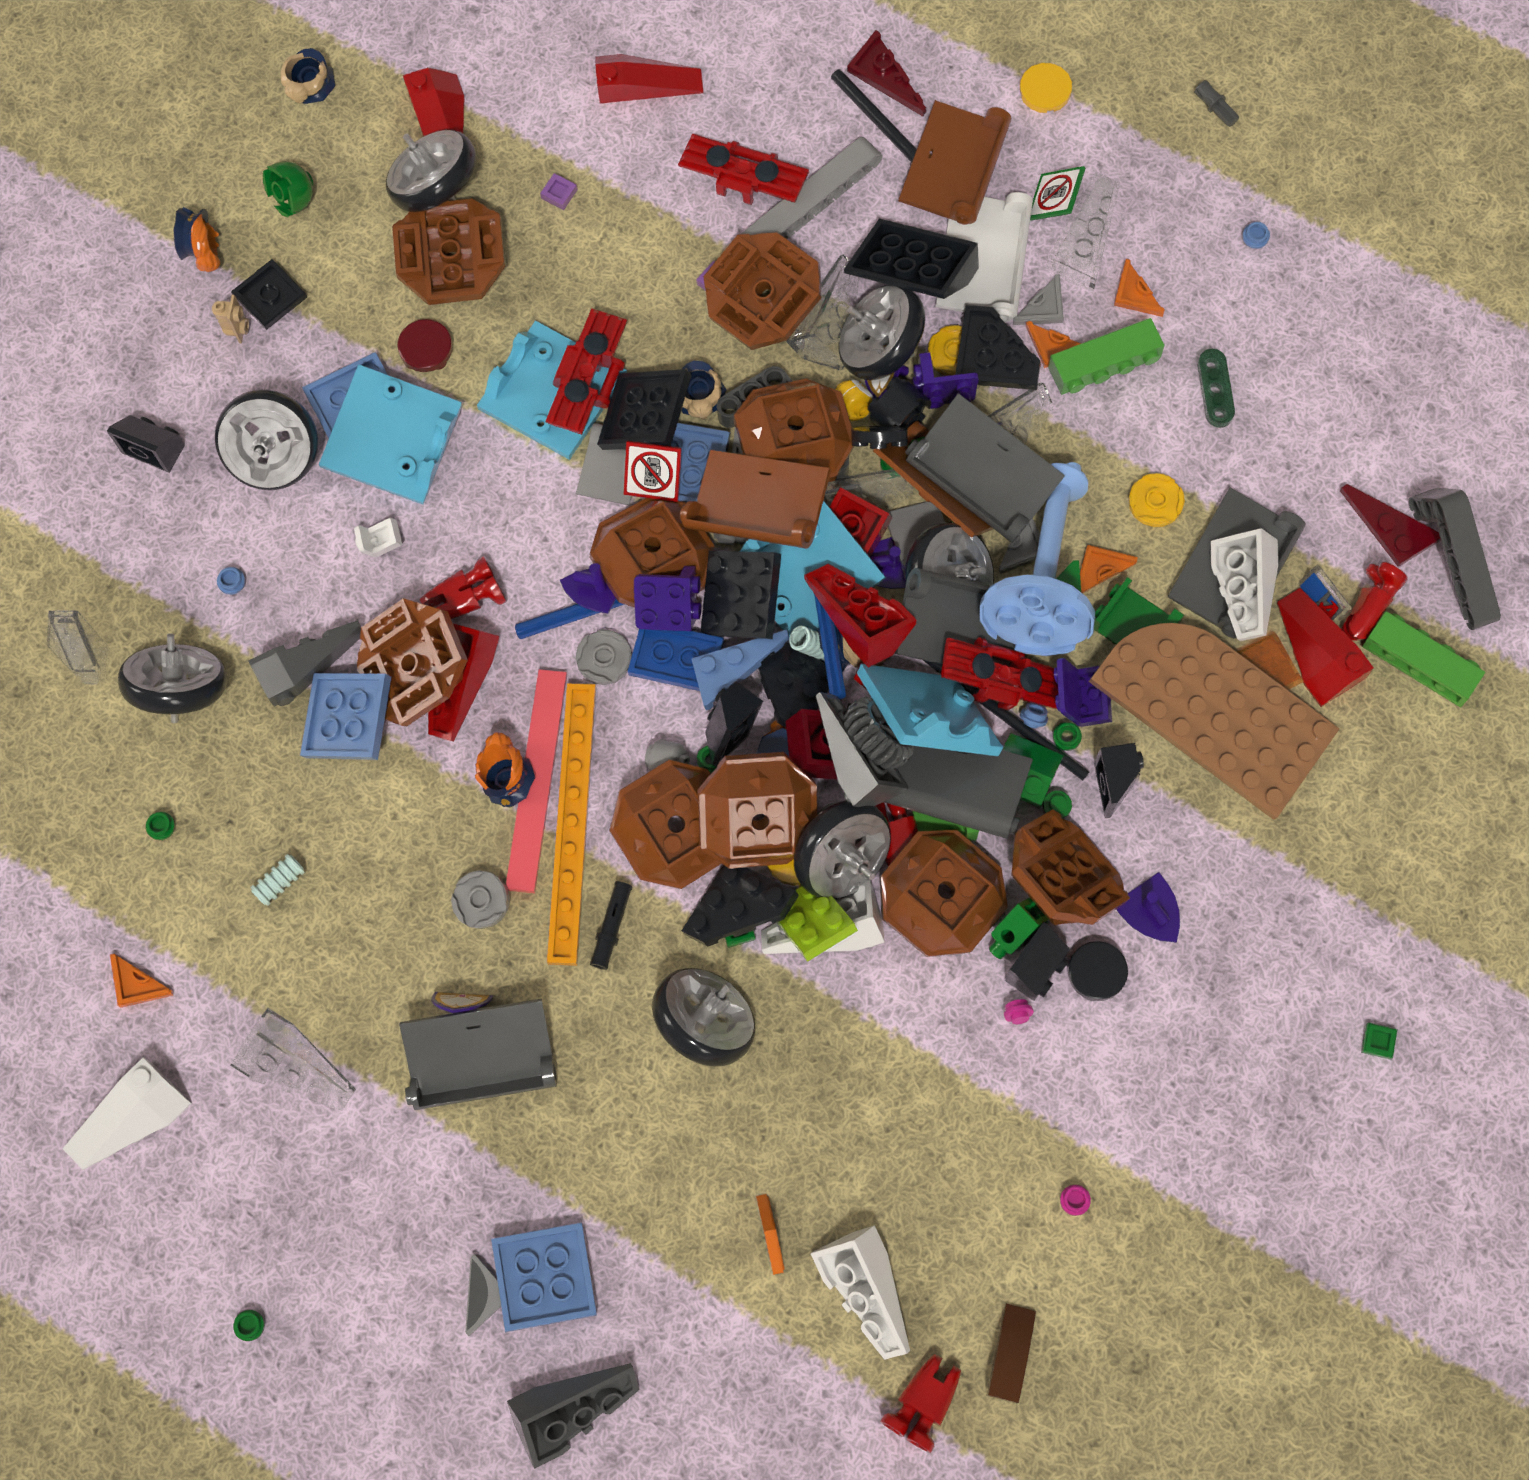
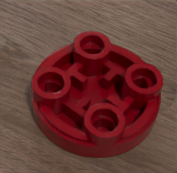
M422 319L410 323L402 330L398 338L397 347L399 355L407 368L418 372H431L443 369L446 366L452 353L453 344L445 326L434 320Z

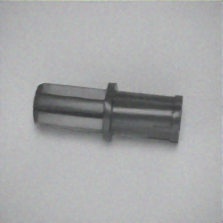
M1204 80L1195 88L1194 93L1208 106V111L1210 113L1214 111L1227 126L1231 127L1239 120V115L1225 102L1226 97L1220 95L1207 80Z

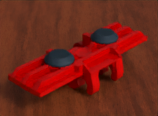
M693 133L678 163L679 167L717 178V195L725 197L727 194L726 188L741 192L743 202L749 205L753 204V193H758V191L795 203L809 174V169L778 160V154L763 153L741 146L737 141L725 144ZM746 159L759 162V164L754 163V162H750V161H748V160H746Z
M591 308L579 340L576 341L575 345H567L554 377L553 385L559 389L546 418V423L582 435L593 407L605 409L609 407L610 400L608 399L619 372L623 371L625 363L615 358L614 354L626 327L627 319ZM602 367L609 368L598 395V390L591 388L594 375Z
M946 638L941 678L980 688L977 694L972 695L975 702L983 703L992 699L999 701L998 708L1010 710L1017 706L1019 700H1024L1057 709L1055 699L1059 692L1058 684L1054 677L1055 668L1032 662L1031 659L1025 658L1024 653L987 643V640L984 638H977L974 645ZM992 656L1009 660L1010 665L995 663Z

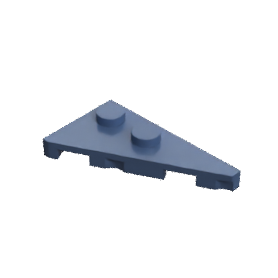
M787 630L774 633L773 639H754L692 658L705 709L710 710L714 706L713 702L721 689L724 687L728 689L736 681L739 683L745 680L761 666V661L773 651L775 653L778 652L785 642L789 640Z

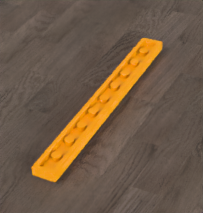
M567 683L547 954L548 965L577 966L596 699L595 684Z

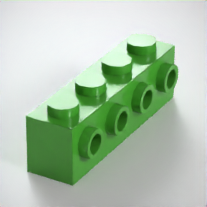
M1149 318L1051 355L1048 369L1060 394L1063 395L1068 392L1073 394L1081 391L1089 384H1101L1113 375L1119 373L1121 375L1127 374L1137 366L1154 364L1161 358L1165 345L1152 319Z
M1385 611L1362 646L1460 708L1469 699L1485 674V671L1480 669L1476 662L1460 657L1450 646L1439 644L1431 639L1424 630L1411 627L1405 623L1401 616L1393 613L1390 614Z

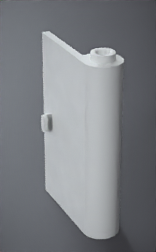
M1014 192L1007 195L1005 201L984 197L977 220L974 223L963 225L948 219L946 235L978 243L979 269L968 286L945 299L937 297L935 307L965 313L966 305L993 307L1000 314V318L1004 322H1009L1015 316L1017 317L1033 203L1031 196L1021 192Z

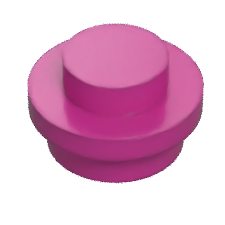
M1025 999L1011 1001L1005 1005L1004 1018L1015 1025L1023 1024L1033 1015V1007Z
M1070 1185L1061 1193V1207L1069 1215H1082L1090 1207V1194L1080 1185Z

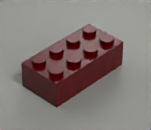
M801 709L786 721L789 757L811 778L838 780L820 711Z

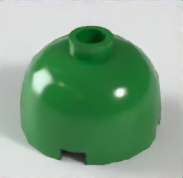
M281 161L266 167L268 169L263 171V184L267 196L273 195L280 204V206H274L282 216L289 217L304 210L309 205L313 194V179L310 173L298 164L290 161Z

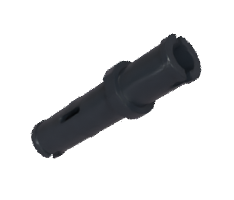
M615 881L614 889L601 931L595 937L597 944L590 961L592 967L602 970L608 969L613 948L618 945V931L630 892L633 888L630 884Z

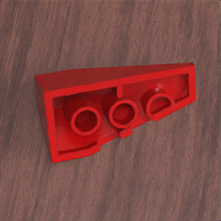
M625 54L595 56L600 103L704 93L700 68Z
M427 67L403 75L423 137L446 129L463 133L465 97L456 74Z
M840 487L830 508L869 557H871L889 526L892 516L888 512Z
M826 564L804 575L805 581L852 651L868 668L891 657L917 624L915 617L900 602L893 598L889 601L878 595V590L872 587L867 589L855 582L854 577L830 564Z
M1301 588L1277 602L1286 633L1289 635L1293 647L1295 660H1297L1302 674L1303 684L1320 707L1326 705L1369 676L1374 667L1360 648Z
M453 623L468 661L463 669V679L454 688L450 698L428 712V734L454 742L492 665L499 636Z

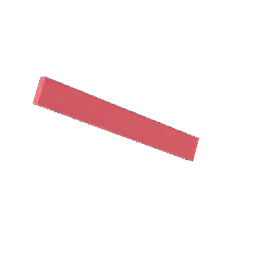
M538 670L525 758L530 760L536 778L530 787L527 798L518 803L506 880L508 891L534 894L536 891L567 672Z

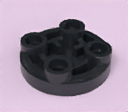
M863 426L851 430L852 446H868V443H870L871 449H885L889 443H891V446L896 447L908 446V429L905 427Z
M1093 941L1082 945L1074 952L1068 965V977L1074 990L1086 998V1000L1105 1001L1116 996L1124 987L1128 977V965L1123 954L1115 946L1102 941Z

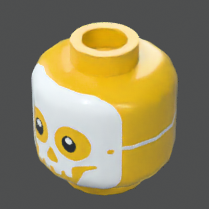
M844 381L836 387L835 390L842 393L851 421L865 418L870 413L867 408L873 401V395L860 381Z

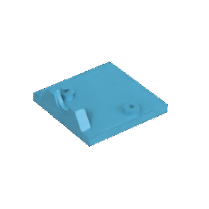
M536 320L528 332H519L516 335L508 359L501 367H494L491 371L485 394L477 404L478 410L568 460L571 459L604 408L593 407L582 435L545 422L559 389L553 385L554 377L567 345H575L576 342ZM602 367L594 375L591 388L598 390V395L609 368ZM623 369L619 373H627V370ZM613 387V389H612V392H611L610 397H609L608 400H610L611 397H612L614 387ZM544 422V425L542 427H539L537 425L538 423Z
M358 364L319 462V467L424 505L462 408V402ZM395 387V392L390 393L388 389ZM409 464L410 468L408 470H404L403 465Z
M824 500L814 539L809 548L804 549L749 539L740 550V552H774L781 554L775 621L782 630H787L789 637L793 629L798 626H805L817 632L819 629L814 593L804 579L805 574L830 564L854 577L856 583L867 589L870 587L874 588L886 578ZM780 603H783L785 605V608L782 611L778 609V605Z
M865 664L860 665L857 671L859 678L900 744L999 756L1003 749L1002 744L974 704V697L964 689L961 683L941 678V675L874 665L868 668Z

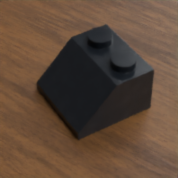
M129 415L107 429V433L122 454L168 473L171 472L185 446L179 437L180 434L176 430L167 426L164 429L158 427L152 420L146 417H140L139 419Z
M737 681L728 689L725 687L721 689L714 700L717 705L707 717V720L710 722L705 734L711 763L715 767H717L724 756H729L749 736L763 703V700Z
M1135 743L1103 747L1099 750L1094 767L1105 818H1111L1134 786L1137 777L1140 776L1141 769L1144 768L1141 751L1137 752Z
M1043 922L1010 968L1005 981L1033 1001H1035L1038 995L1044 998L1054 984L1050 981L1055 971L1061 974L1069 963L1070 959L1066 956L1070 948L1049 925Z

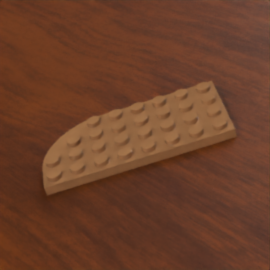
M1156 624L1129 634L1110 651L1088 681L1274 820L1278 818L1339 731L1337 726L1219 638L1204 629L1186 624Z

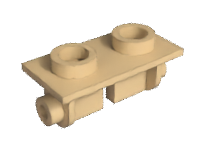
M235 295L231 296L230 302L216 301L212 306V312L216 319H218L223 333L228 336H236L238 342L242 343L243 335H247L249 331V320L245 317L242 306L239 305Z

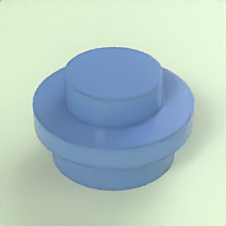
M1253 222L1245 227L1242 238L1247 246L1259 249L1268 243L1270 232L1265 224Z
M228 567L219 573L217 585L223 593L233 595L243 589L245 576L241 570Z
M1028 703L1021 710L1020 717L1028 727L1039 728L1047 724L1048 711L1039 704Z

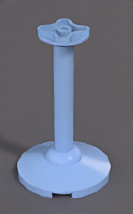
M1075 462L1051 464L1063 473L1065 477L1046 500L1033 575L1027 574L1005 578L991 585L981 598L980 622L988 635L995 640L998 635L1005 641L1015 644L1014 650L1024 654L1040 656L1067 654L1075 650L1077 643L1085 640L1086 637L1089 639L1094 631L1095 610L1089 599L1074 586L1055 579L1068 504L1082 498L1088 491L1089 481L1081 471V466Z

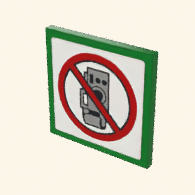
M1081 166L1041 174L1033 198L1030 221L1071 214L1086 168Z

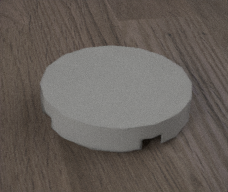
M604 629L584 637L578 645L576 652V662L580 673L585 679L599 685L613 684L625 677L632 657L631 649L626 639L615 631Z
M478 870L466 874L458 881L454 894L452 893L451 902L453 912L459 921L472 928L485 929L493 927L503 919L508 911L510 896L508 887L500 877L491 872Z

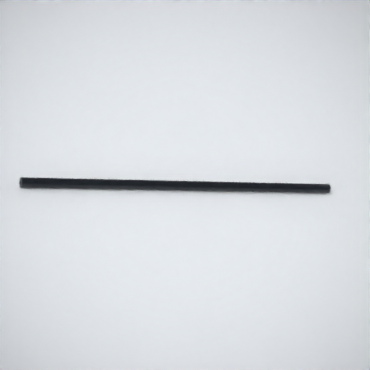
M923 660L941 674L942 664ZM961 683L964 689L971 695L977 694L980 690L977 687ZM989 699L980 703L1029 741L1064 755L1060 764L1082 781L1090 773L1031 727L1025 725L1023 721L1011 712L998 708V703L995 700Z

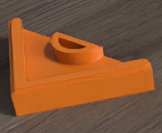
M1126 259L1114 306L1163 317L1165 309L1158 304L1149 286L1131 265L1130 259Z
M1032 321L1026 322L1025 326L1044 368L1048 367L1051 355L1081 344L1071 340L1069 336L1036 326Z
M1087 545L1080 571L1081 593L1136 564L1138 557Z
M110 954L118 1007L122 1008L174 996L171 989L116 954Z
M767 1194L756 1196L773 1275L784 1273L783 1270L785 1269L769 1196Z

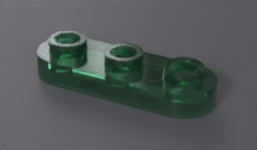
M1207 349L1200 355L1197 365L1205 415L1209 424L1217 428H1223L1232 422L1235 415L1227 360L1224 353L1220 350ZM1207 363H1214L1216 367L1209 368ZM1216 387L1220 392L1214 393L1211 391V388ZM1221 412L1224 417L1218 418L1215 413Z

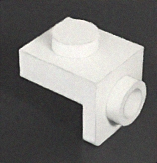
M388 518L370 528L360 525L354 528L356 535L355 543L361 553L372 557H379L402 546L397 520Z

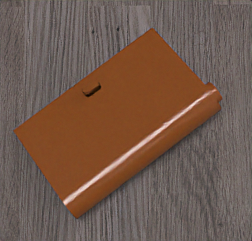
M935 100L898 201L957 221L963 225L974 223L977 220L1012 120L1011 115L1002 108L993 107L988 109L985 117Z
M919 421L914 422L908 428V445L912 440L926 437L930 432ZM889 443L885 449L873 450L874 453L919 491L918 494L924 500L933 503L954 523L960 525L962 530L971 538L993 530L987 523L906 461L908 455L905 454L908 446L896 447L891 446V443Z
M710 450L697 501L690 500L681 508L680 520L687 529L807 549L811 546L814 539L831 469Z

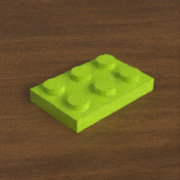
M802 886L795 890L799 896L785 919L776 922L807 962L858 931L855 923L832 895L828 898H818L807 892Z

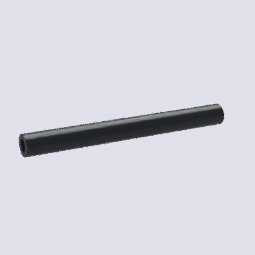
M841 69L836 70L832 74L831 79L912 163L917 151L915 146Z

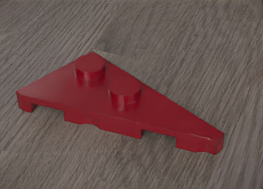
M875 30L847 65V72L923 117L927 112L923 99L919 93L914 91L909 83L910 79L901 65L895 61L892 51L888 50L881 40L880 32Z
M1348 484L1341 488L1340 492L1397 567L1441 541L1439 532Z

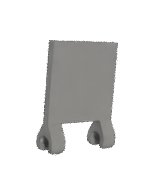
M595 423L591 428L589 444L576 494L629 506L632 496L623 495L626 450H602L597 443L603 425Z
M930 501L888 512L892 516L888 529L894 546L899 547L901 550L900 563L904 578L907 556L915 539L927 528L945 523L941 510ZM949 550L948 562H953L952 552Z

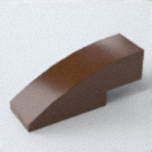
M1006 1303L986 1396L1016 1404L1019 1403L1036 1311Z

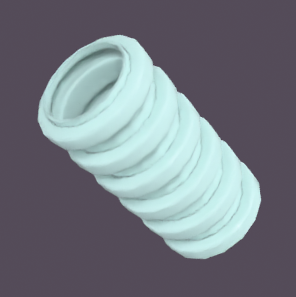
M805 626L794 628L789 637L790 646L794 650L825 661L824 653L820 648L818 632Z
M286 854V859L283 862L281 860L278 862L279 866L276 868L273 866L270 874L266 872L264 874L265 878L257 881L259 884L250 887L252 893L264 905L269 906L271 904L269 901L272 898L276 900V895L279 892L282 894L284 887L287 886L289 888L292 880L297 881V876L305 873L304 868L293 856Z

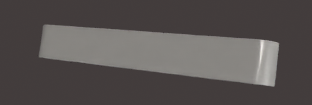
M865 137L858 138L804 182L795 203L783 199L741 234L754 235L778 232L784 238L789 239L795 234L794 231L797 232L814 218L813 215L817 216L834 202L833 199L836 200L853 186L852 183L856 184L872 171L871 167H877L883 155Z

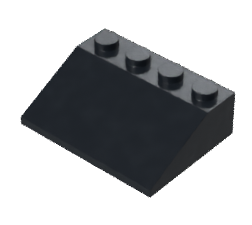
M879 218L844 268V273L945 299L968 286L979 269L978 243Z

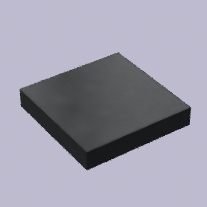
M273 259L231 291L232 295H235L242 306L266 330L307 298L306 293Z

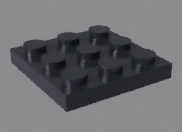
M687 369L619 373L597 445L602 450L626 449L627 441L671 446L692 376Z
M709 551L700 633L720 637L773 639L781 554L774 552Z

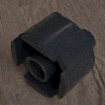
M895 377L888 383L887 391L881 398H875L867 408L871 413L869 420L874 426H899L908 429L916 421L922 423L926 417L922 412L925 407L930 409L931 400L908 380H900L898 377Z

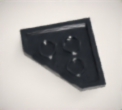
M966 305L955 375L977 373L978 385L1037 390L1041 367L1040 359L1029 351L1024 345L1023 340L1010 326L1008 327L1000 318V314L993 307Z
M787 642L778 652L775 653L773 651L763 659L761 666L758 668L766 696L771 700L774 707L776 721L786 727V721L801 709L819 710L816 695L819 692L829 693L825 662L794 650Z
M723 865L681 931L691 939L708 947L719 943V939L731 935L737 937L757 930L756 926L771 921L774 924L784 920L799 894L795 890L747 867L729 869Z

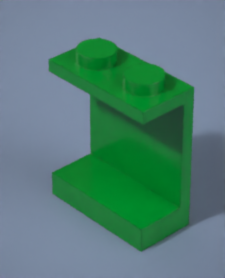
M1127 577L1122 585L1117 583L1108 595L1111 598L1106 606L1101 604L1096 610L1094 630L1117 645L1123 638L1139 629L1163 623L1180 624L1184 614L1176 609L1170 615L1131 590L1129 587L1132 580Z

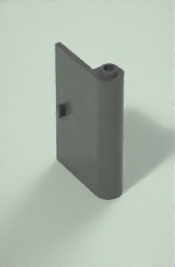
M959 393L927 436L920 442L914 440L905 452L908 455L906 461L1011 543L1017 539L1065 477L1058 469Z
M1230 487L1167 597L1221 628L1226 636L1236 639L1237 637L1228 614L1226 600L1221 595L1219 590L1221 586L1211 567V541L1262 528L1278 540L1277 578L1306 526L1305 521L1298 515L1288 511H1283L1277 515Z
M920 568L911 570L906 581L903 606L915 617L917 624L896 650L895 654L943 664L946 638L974 645L976 639L980 637L986 639L987 643L1012 650L1015 649V644L1005 641L998 635L995 640L988 635L980 622V602L990 587L989 585ZM992 656L995 663L1010 665L1009 660Z
M914 746L913 755L909 757V760L903 766L901 765L897 768L909 789L905 793L885 801V803L1008 839L1010 834L1015 835L1017 832L1020 818L1015 817L1016 810L1033 759L1004 750L1000 752L999 756Z
M542 998L399 1023L411 1078L410 1087L405 1088L406 1101L408 1105H413L414 1110L557 1087L554 1059Z

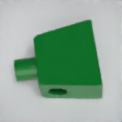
M1030 897L1018 903L991 932V936L995 941L989 946V950L996 958L1002 959L1007 953L1012 955L1023 949L1030 942L1042 923L1048 924L1050 922Z

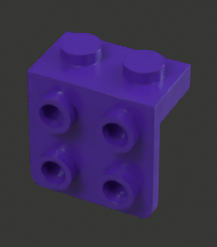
M929 352L919 354L918 364L914 365L912 385L931 400L930 409H936L944 404L951 403L958 393L969 402L975 400L979 379L977 373L934 377L931 354Z
M684 566L680 576L639 574L635 577L634 601L635 625L637 628L692 631L696 620H700L701 603H698L696 600V593L700 592L701 581L700 576H696V566Z
M1065 658L1057 659V667L1054 669V677L1058 684L1059 692L1055 699L1058 711L1079 727L1112 722L1111 698L1088 682L1099 666L1077 669Z

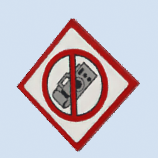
M627 441L623 495L678 502L682 448Z

